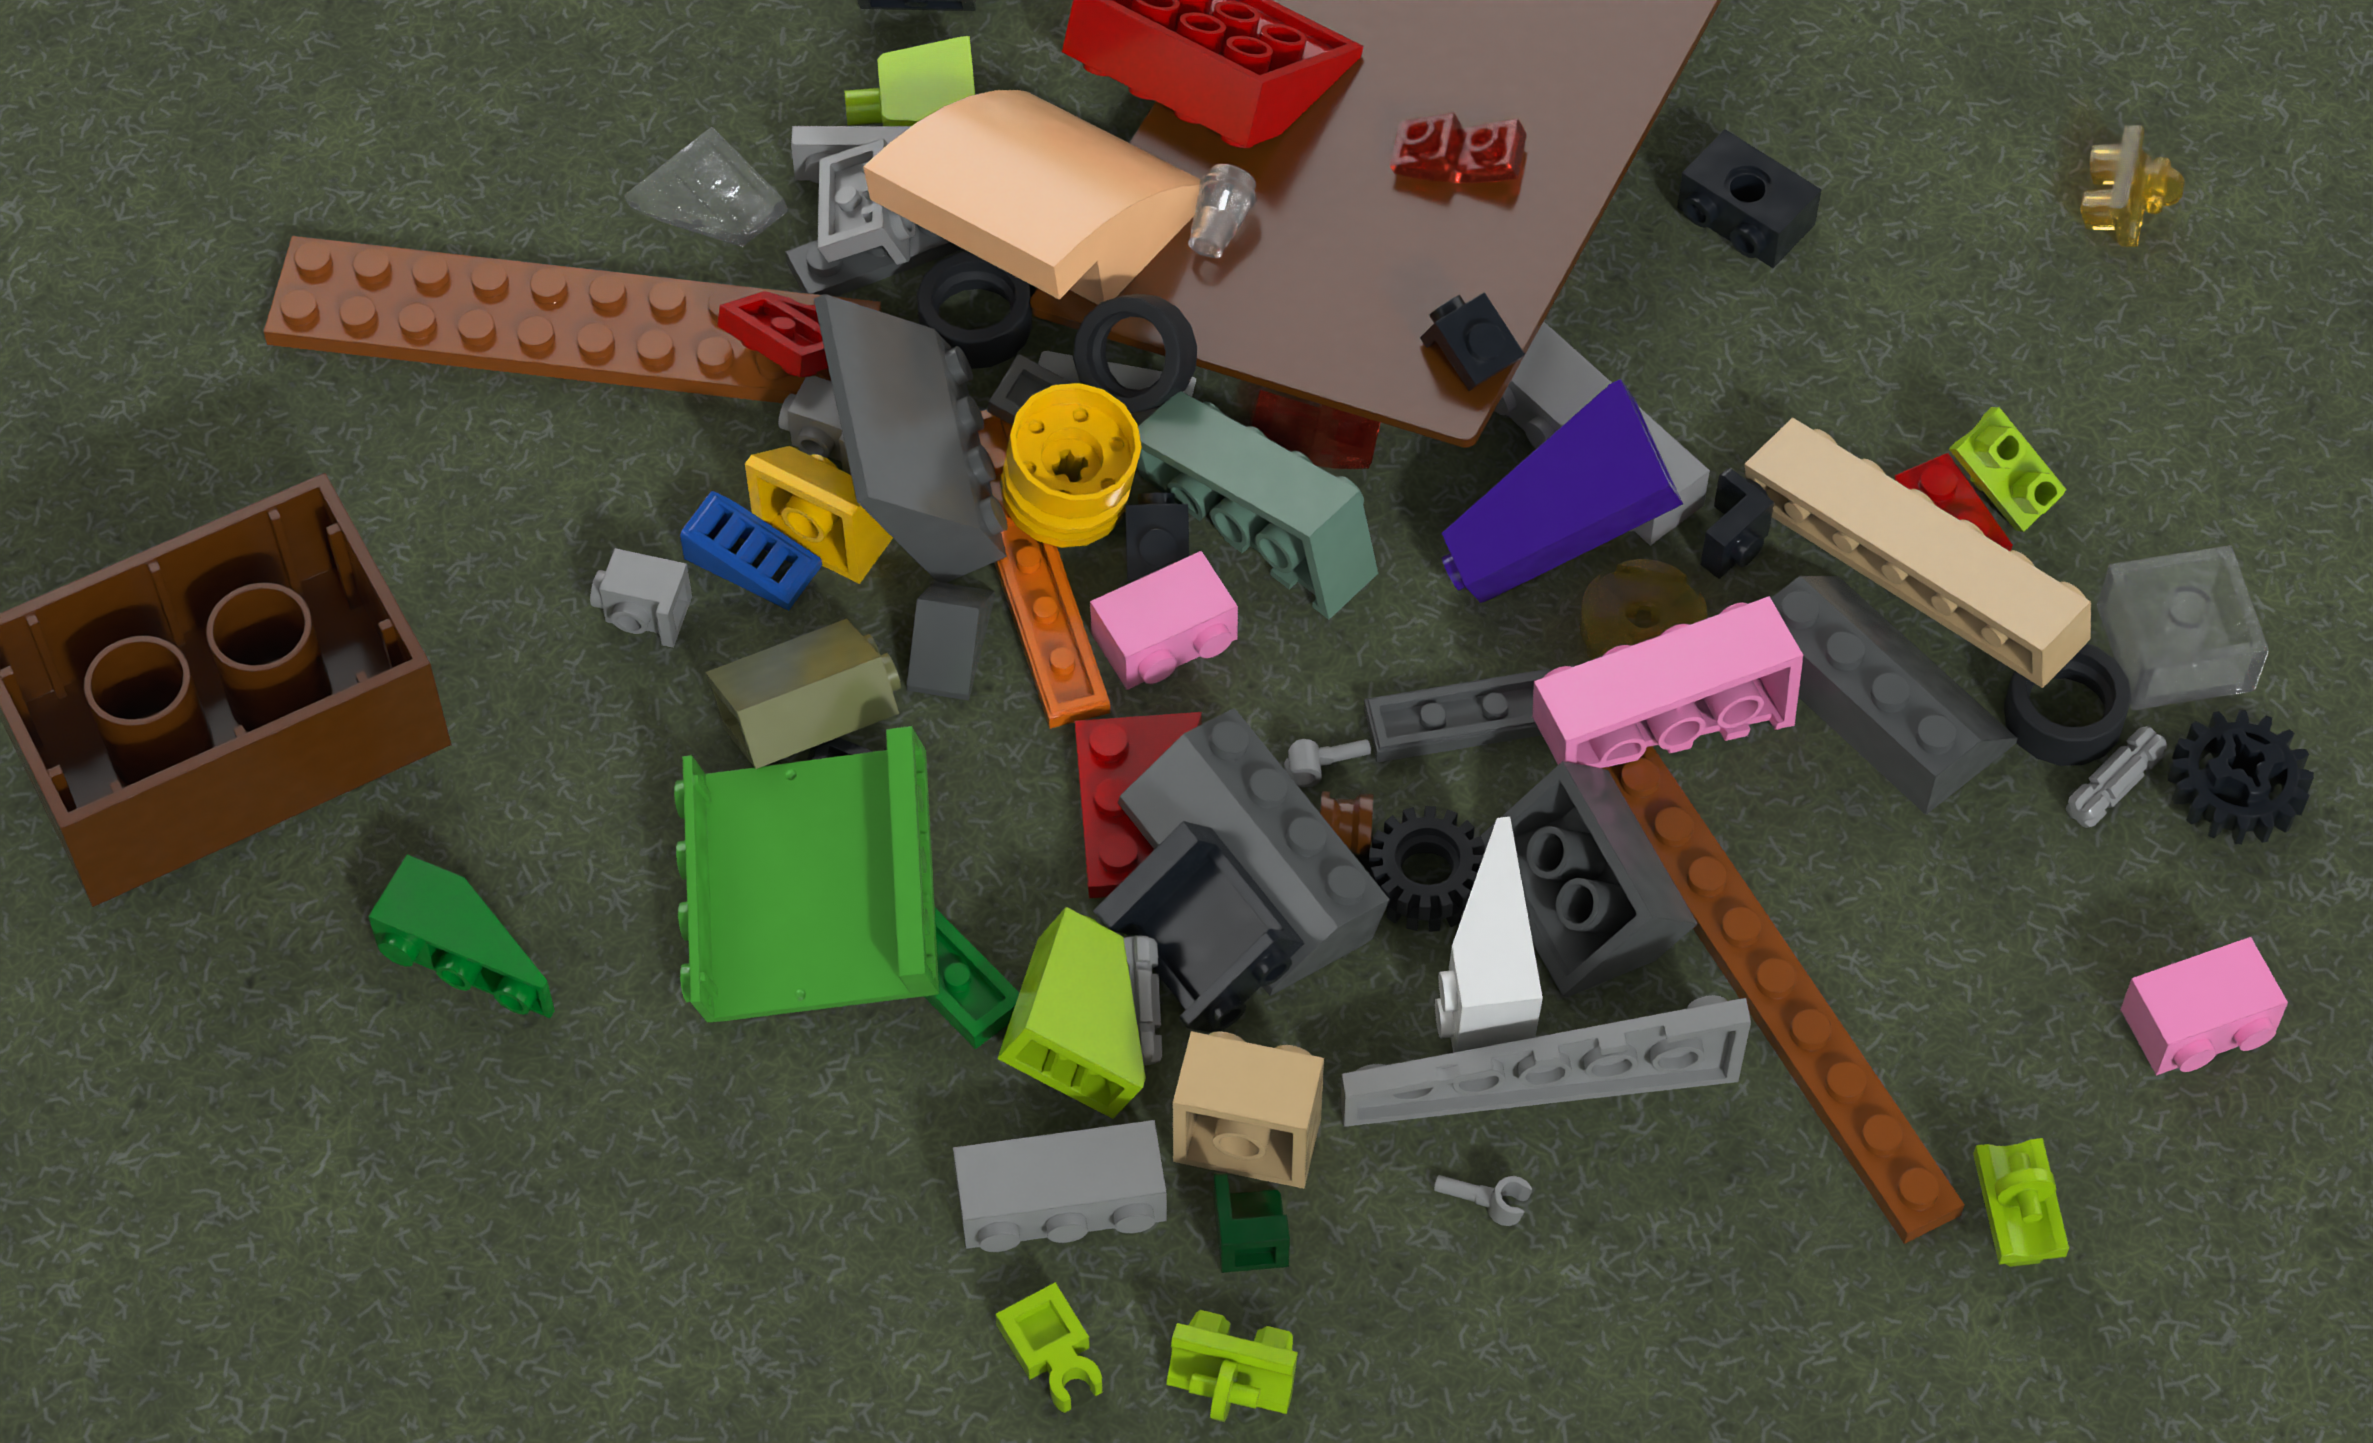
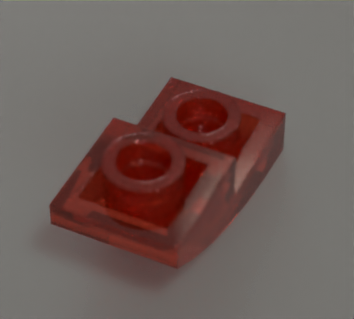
M1454 112L1400 121L1390 167L1394 174L1438 182L1484 183L1518 179L1527 134L1519 119L1463 128Z

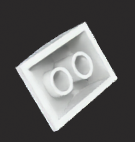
M1510 817L1496 819L1452 944L1449 970L1439 972L1440 998L1435 999L1437 1029L1440 1038L1451 1037L1453 1053L1536 1037L1543 997Z

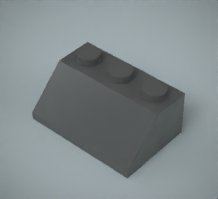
M1562 761L1502 816L1510 817L1532 941L1562 996L1569 997L1656 961L1698 924L1607 769ZM1495 823L1481 835L1485 844L1484 853Z

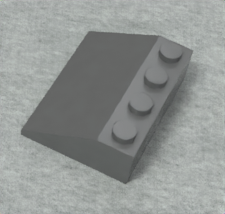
M827 294L814 298L857 502L937 582L947 583L1007 557L1001 532L1008 528L1007 520L1000 503L992 495L990 481L996 478L995 468L988 452L980 443L978 431L984 429V421L978 405L969 395L967 382L973 379V374L969 361L962 349L958 346L951 348L933 328Z

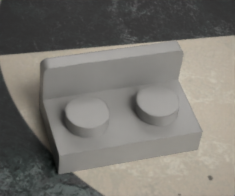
M884 138L819 159L818 249L828 263L882 245L897 265L909 262L910 238L915 235V224L870 200L863 166L888 145Z

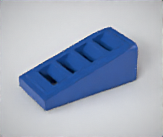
M715 491L709 493L680 534L685 560L788 611L822 567L820 557L741 505ZM739 537L746 540L736 554L730 552V549ZM763 549L768 551V555L757 569L751 565ZM784 560L792 563V566L779 583L771 579Z

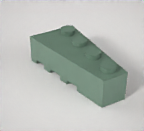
M1182 391L1168 399L1138 426L1142 446L1137 464L1140 476L1162 493H1175V503L1188 504V513L1197 520L1201 521L1209 514L1215 528L1224 537V540L1239 552H1245L1250 546L1258 551L1273 567L1270 575L1289 590L1298 582L1312 592L1316 597L1312 607L1328 620L1378 574L1363 506L1364 497L1359 488L1348 478L1343 476L1335 477L1315 466L1304 454L1298 451H1288L1270 441L1259 429L1253 426L1245 427L1225 416L1214 404L1207 401L1202 403Z

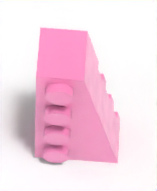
M1770 596L1749 604L1743 602L1736 603L1727 607L1716 616L1691 625L1678 624L1667 629L1658 637L1633 646L1620 645L1610 649L1597 659L1574 667L1562 666L1550 671L1543 678L1534 681L1532 717L1558 765L1564 761L1596 768H1605L1637 761L1645 753L1646 748L1659 745L1662 749H1666L1668 753L1691 749L1694 740L1700 735L1718 731L1725 741L1746 737L1751 730L1750 724L1768 720L1774 730L1795 726L1803 653Z

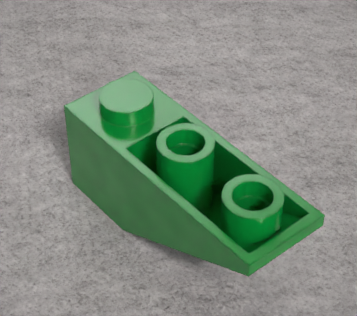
M407 854L368 916L379 951L386 958L401 966L410 967L415 962L436 971V974L445 983L456 989L467 991L473 986L494 995L498 1003L514 1013L525 1015L531 1010L551 1018L555 1009L548 981L465 877Z

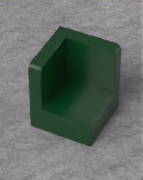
M1227 1172L1214 1173L1213 1201L1221 1273L1289 1267L1290 1236L1287 1214L1283 1215L1281 1193L1278 1190L1230 1193Z

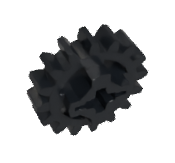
M2239 709L2235 722L2229 723L2219 711L2213 712L2208 728L2195 721L2190 726L2187 738H2179L2168 773V781L2177 784L2172 800L2174 804H2191L2186 819L2190 824L2197 823L2203 818L2210 822L2208 836L2211 838H2216L2222 829L2232 831V838L2235 844L2242 845L2246 832L2253 831L2262 843L2268 842L2274 826L2286 833L2290 830L2295 816H2302L2310 796L2308 791L2314 779V772L2304 769L2309 756L2307 749L2291 750L2289 747L2295 733L2289 729L2278 735L2270 731L2272 717L2267 715L2258 725L2249 723L2246 710ZM2211 753L2213 759L2208 760L2205 769L2199 770V762ZM2281 784V793L2270 801L2269 793L2273 792L2275 785Z

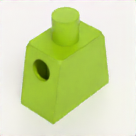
M970 36L956 37L881 54L877 58L880 88L844 90L847 125L883 123V126H913L944 106L975 95Z

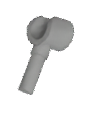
M1300 739L1290 746L1288 758L1284 762V769L1298 787H1312L1322 779L1321 766L1370 755V743L1367 739L1337 746L1319 748L1318 744L1312 740Z
M1438 1175L1434 1191L1485 1206L1494 1222L1504 1226H1512L1521 1220L1525 1211L1518 1207L1507 1205L1503 1201L1502 1196H1512L1517 1200L1527 1201L1532 1193V1188L1526 1180L1516 1176L1505 1177L1498 1182L1495 1188Z

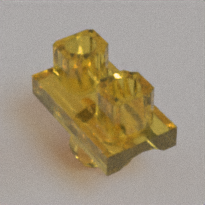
M2125 126L2121 144L2093 145L2090 157V174L2093 184H2113V189L2083 191L2080 206L2086 229L2115 230L2119 245L2125 247L2138 246L2144 210L2151 214L2161 213L2163 207L2179 202L2183 196L2185 186L2183 176L2177 170L2171 168L2169 159L2158 157L2152 161V158L2142 150L2145 134L2143 126Z

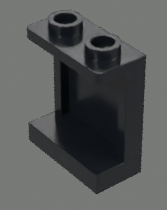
M1185 821L1093 910L1103 925L1114 932L1125 933L1128 937L1148 936L1155 939L1158 949V966L1153 969L1186 1009L1180 1015V1020L1188 1029L1207 1032L1221 1031L1234 1024L1246 1010L1244 1002L1261 986H1268L1280 979L1292 965L1290 957L1305 944L1215 831L1210 827Z

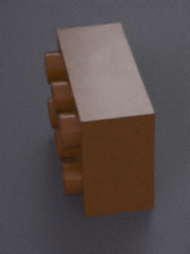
M326 473L0 613V720L92 907L452 745L431 664Z

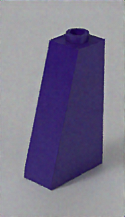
M1621 379L1604 388L1442 532L1450 554L1442 557V562L1449 578L1458 591L1467 588L1480 603L1486 602L1683 505L1639 406Z

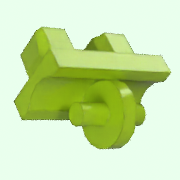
M1991 407L1970 432L1957 440L1949 448L1951 453L1969 473L1970 481L1973 485L1988 496L2017 531L2024 532L2067 490L2000 407Z
M2043 1138L2030 1139L2009 1146L1976 1145L1973 1156L1999 1265L2006 1264L2012 1267L2039 1264L2043 1259L2066 1257L2069 1245L2057 1200L2056 1184L2053 1173L2050 1171Z
M1204 1310L1196 1312L1189 1325L1176 1324L1171 1342L1172 1354L1166 1385L1189 1390V1393L1213 1398L1210 1418L1225 1422L1231 1403L1287 1414L1292 1397L1298 1352L1292 1351L1293 1335L1290 1331L1266 1326L1263 1329L1257 1330L1254 1341L1229 1336L1231 1323L1223 1315Z

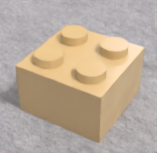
M1191 1031L1173 1099V1162L1304 1189L1321 1121L1324 1058L1312 1056L1308 1051L1297 1046L1280 1045L1272 1048L1247 1043L1239 1036L1228 1032H1212L1207 1035Z

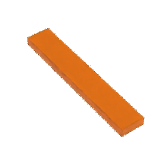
M987 410L980 411L984 421V429L978 431L980 443L988 452L996 473V478L990 481L992 495L1000 503L1008 526L1007 530L1001 532L1007 557L994 563L1049 729L1109 714L1110 701L1057 546L1036 541L1019 529L1003 506L1000 480L1012 425L990 414Z

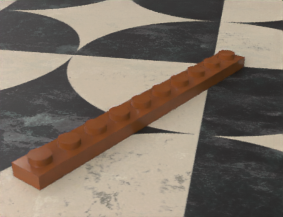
M1653 746L1647 747L1645 753L1637 761L1602 768L1607 769L1697 921L1698 924L1693 930L1740 999L1746 998L1750 1015L1903 1243L1906 1244L1961 1216L1965 1204Z

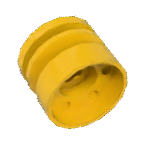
M1081 383L1052 385L1032 395L1019 409L1010 433L1000 480L1003 506L1019 529L1036 541L1064 548L1087 546L1107 536L1124 516L1142 449L1138 424L1125 404L1103 389Z

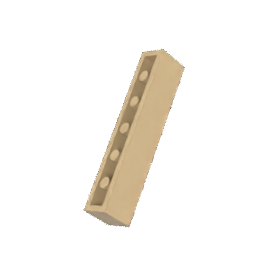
M1792 417L1744 464L1745 478L1757 482L1766 491L1769 498L1774 501L1772 518L2041 688L2047 685L2091 639V601L2086 599L2077 587L2068 582L2055 580L2036 568L2024 554L2015 550L2008 551L1987 538L1972 522L1964 519L1958 520L1937 507L1925 493L1917 489L1906 488L1887 476L1873 461L1869 459L1861 460L1838 446L1835 440L1826 432L1820 429L1812 430Z

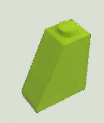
M1065 907L1037 940L997 1059L1112 1119L1143 1088L1146 1079L1124 937L1100 925L1093 918L1081 915Z

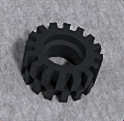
M1425 806L1424 817L1420 818L1416 817L1414 807L1403 810L1401 824L1392 815L1384 821V832L1377 829L1372 839V848H1370L1368 873L1390 899L1387 904V918L1396 924L1402 915L1406 916V929L1414 931L1418 930L1419 920L1428 921L1429 932L1440 931L1441 919L1444 918L1447 919L1450 927L1460 923L1462 911L1465 910L1484 856L1485 844L1481 836L1474 838L1475 827L1466 820L1458 828V813L1448 809L1444 819L1435 818L1436 806ZM1432 853L1446 859L1452 869V873L1444 882L1424 885L1413 882L1405 877L1401 867L1411 855Z

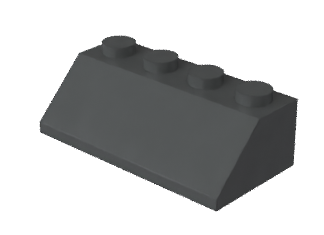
M1799 576L1771 598L1803 653L1798 697L1925 815L2016 744V736L1839 576Z
M1235 708L1184 733L1120 795L1118 800L1119 806L1154 850L1183 821L1212 828L1305 944L1290 957L1292 965L1289 970L1276 982L1268 986H1262L1269 996L1316 972L1373 939L1390 899Z

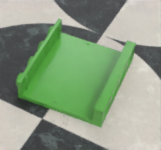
M912 726L886 729L887 750L769 765L757 769L746 768L705 774L692 755L682 756L683 780L675 782L674 796L678 815L681 819H685V840L677 842L676 858L681 878L683 880L687 879V901L679 903L678 920L682 938L684 941H689V963L681 965L680 981L685 1001L691 1002L706 1022H722L939 995L926 749Z

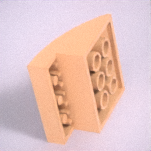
M994 90L972 95L944 106L911 126L863 166L870 200L1059 300L1068 290H1071L1098 305L1101 302L1116 298L1215 195L1213 185L1027 91Z

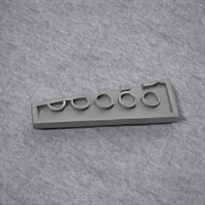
M1704 996L1692 1001L1687 1009L1391 1065L1372 1064L1363 1066L1354 1072L1342 1074L1340 1105L1343 1124L1345 1127L1738 1082L1751 1025L1747 1000L1744 998L1727 1001L1721 996Z

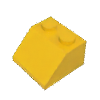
M792 446L752 454L746 461L745 470L752 513L820 557L822 566L860 584L893 537L857 502L852 476L839 470L826 457L818 454L808 455Z

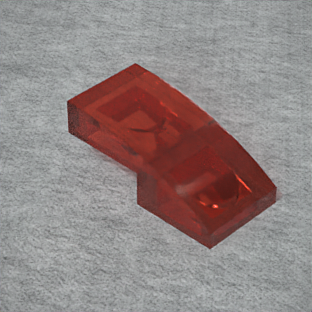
M1260 390L1254 402L1249 426L1259 429L1270 441L1288 451H1298L1304 454L1315 466L1334 469H1369L1381 422L1322 404L1319 407H1315Z

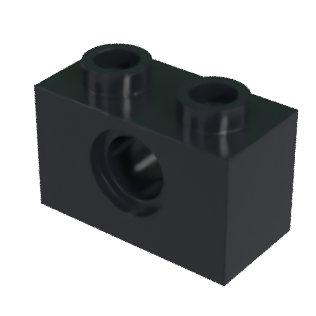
M1724 129L1682 172L1677 208L1683 211L1686 217L1695 225L1702 228L1708 227L1732 242L1736 250L1748 258H1757L1771 268H1774L1815 225L1822 189Z

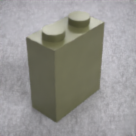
M848 619L705 672L725 731L755 769L899 714L893 691L901 689V683L888 653L880 655L873 637L870 634L862 636Z

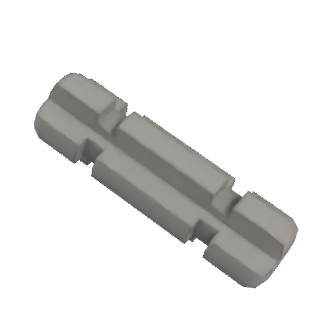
M2148 726L2141 727L2126 740L2128 745L2119 747L2088 778L2090 783L2082 784L2069 797L2066 811L2070 818L2077 820L2085 828L2095 826L2107 814L2105 809L2107 807H2114L2145 776L2143 771L2151 770L2164 757L2167 742L2163 736L2156 734Z
M1148 936L1124 938L1143 1063L1144 1066L1160 1062L1162 1058L1161 1035H1155V1028L1161 1026L1159 974H1152V968L1158 966L1157 942Z

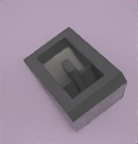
M933 581L917 598L907 691L969 701L995 599V591Z

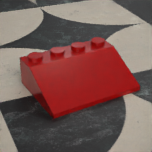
M1073 0L1062 53L1082 62V66L1086 71L1099 76H1109L1128 86V91L1132 95L1146 100H1155L1174 110V115L1180 120L1201 124L1221 134L1220 138L1225 143L1234 147L1250 148L1255 144L1281 135L1361 58L1364 46L1273 0Z

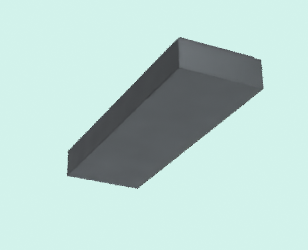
M1551 670L1531 671L1364 699V713L1376 762L1541 736L1542 734L1532 717L1534 681L1543 678Z

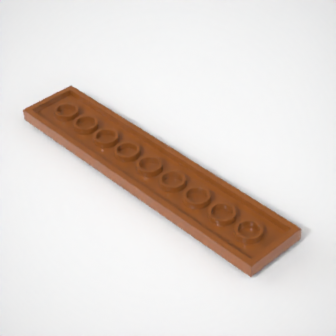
M292 236L264 328V336L267 345L784 403L789 394L796 395L806 377L799 378L786 373L780 365L761 353L746 348L740 340L717 327L719 307L721 304L763 291L789 297L796 302L806 305H815L814 298L821 295ZM836 297L882 312L881 302ZM829 368L818 371L817 374L813 375L831 381Z

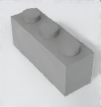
M1155 1120L953 1147L966 1249L981 1247V1249L988 1252H1002L1016 1247L1020 1241L1047 1237L1053 1242L1067 1243L1079 1240L1091 1231L1115 1228L1121 1233H1138L1150 1229L1156 1222L1167 1221V1193Z

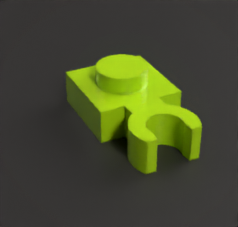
M1056 1282L995 1314L996 1326L1029 1380L1048 1371L1050 1375V1396L1052 1402L1060 1411L1065 1413L1071 1410V1398L1068 1391L1064 1388L1065 1384L1070 1380L1081 1379L1085 1381L1095 1396L1103 1393L1102 1375L1098 1366L1086 1357L1077 1356L1090 1348L1089 1336Z

